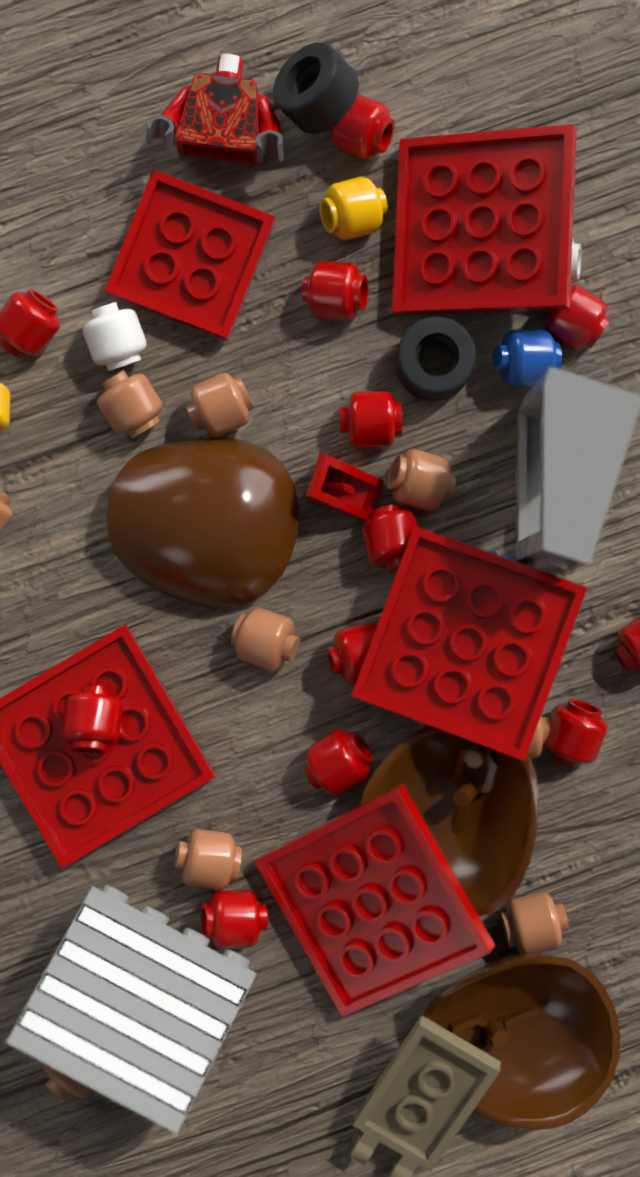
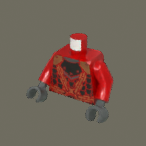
M220 54L217 60L216 75L206 73L195 74L192 84L182 87L160 116H154L147 122L146 143L151 144L153 139L161 138L164 139V149L170 150L172 149L173 136L175 135V143L179 155L260 165V162H263V156L267 153L277 154L278 162L284 160L281 124L269 99L262 94H258L257 82L252 79L241 78L244 60L237 55Z

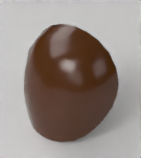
M225 437L184 439L160 444L144 450L131 458L122 468L113 484L108 502V535L116 556L125 568L157 591L179 601L200 607L232 608L245 605L266 594L283 575L292 556L298 534L299 505L295 485L284 464L267 449L244 440Z
M423 727L400 743L374 771L364 789L360 805L403 783L478 916L489 915L506 904L516 893L531 861L536 840L539 809V791L535 769L528 755L525 761L435 727Z
M538 953L505 957L469 973L435 997L425 1009L424 1017L501 1061L500 1073L473 1110V1112L487 1120L508 1127L526 1130L553 1129L571 1123L588 1112L600 1100L612 1083L620 1058V1030L616 1009L606 988L594 973L573 959Z

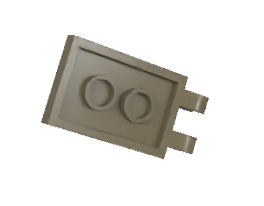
M421 1015L355 1114L352 1126L358 1130L352 1139V1143L355 1145L351 1149L349 1157L365 1165L379 1142L396 1151L390 1162V1165L394 1168L388 1177H411L418 1165L431 1172L500 1073L501 1061Z

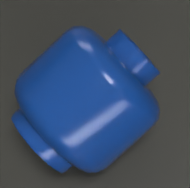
M516 329L508 331L503 337L501 345H496L493 352L495 371L500 372L503 381L511 387H533L549 367L560 370L562 363L560 344L554 341L552 335L546 330Z

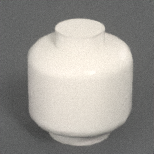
M116 302L91 310L94 319L88 321L83 326L82 332L93 362L100 366L106 365L108 371L140 361L139 353L146 349L147 341L136 312L132 309L119 310Z

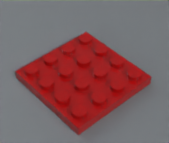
M574 124L400 139L392 312L394 314L402 316L570 309L577 130Z
M414 526L351 696L525 761L588 587Z
M124 624L0 698V764L61 868L66 867L216 777L214 770L127 624ZM83 686L108 688V695L118 699L123 706L120 739L116 745L108 747V752L105 754L74 752L71 750L72 744H69L62 738L65 700L69 696L81 693Z
M403 783L278 846L254 861L342 1017L489 954L495 946Z

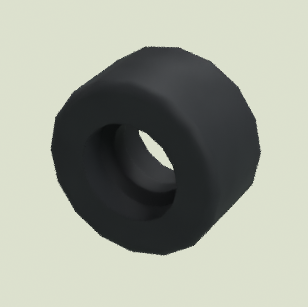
M315 42L302 47L292 54L281 67L273 87L274 103L303 132L311 134L321 133L334 127L351 109L357 98L359 81L357 73L335 49L327 43Z
M435 316L419 320L410 326L400 339L395 360L399 380L407 391L419 399L439 401L451 398L463 389L474 371L477 357L474 340L466 328L453 319ZM439 343L450 351L452 365L443 375H429L420 367L418 356L426 345Z

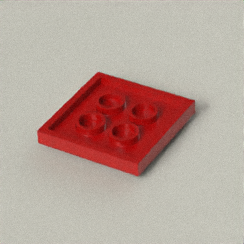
M153 169L104 291L109 296L228 342L275 225V216Z

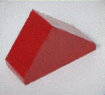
M320 453L306 494V501L367 521L369 520L368 514L376 508L384 480L332 456Z

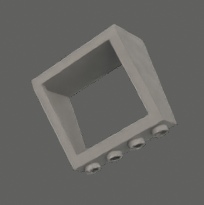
M549 367L522 399L517 414L516 559L518 562L527 564L526 566L557 577L558 574L565 575L567 571L574 572L577 568L591 564L640 410V395Z

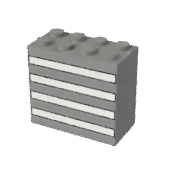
M105 885L102 891L92 886L6 1043L177 1134L257 973L248 969L250 961L240 954L229 949L220 954L208 948L207 945L210 940L202 934L189 928H185L184 932L180 933L167 926L169 918L159 911L145 906L141 912L127 905L129 897L109 885Z

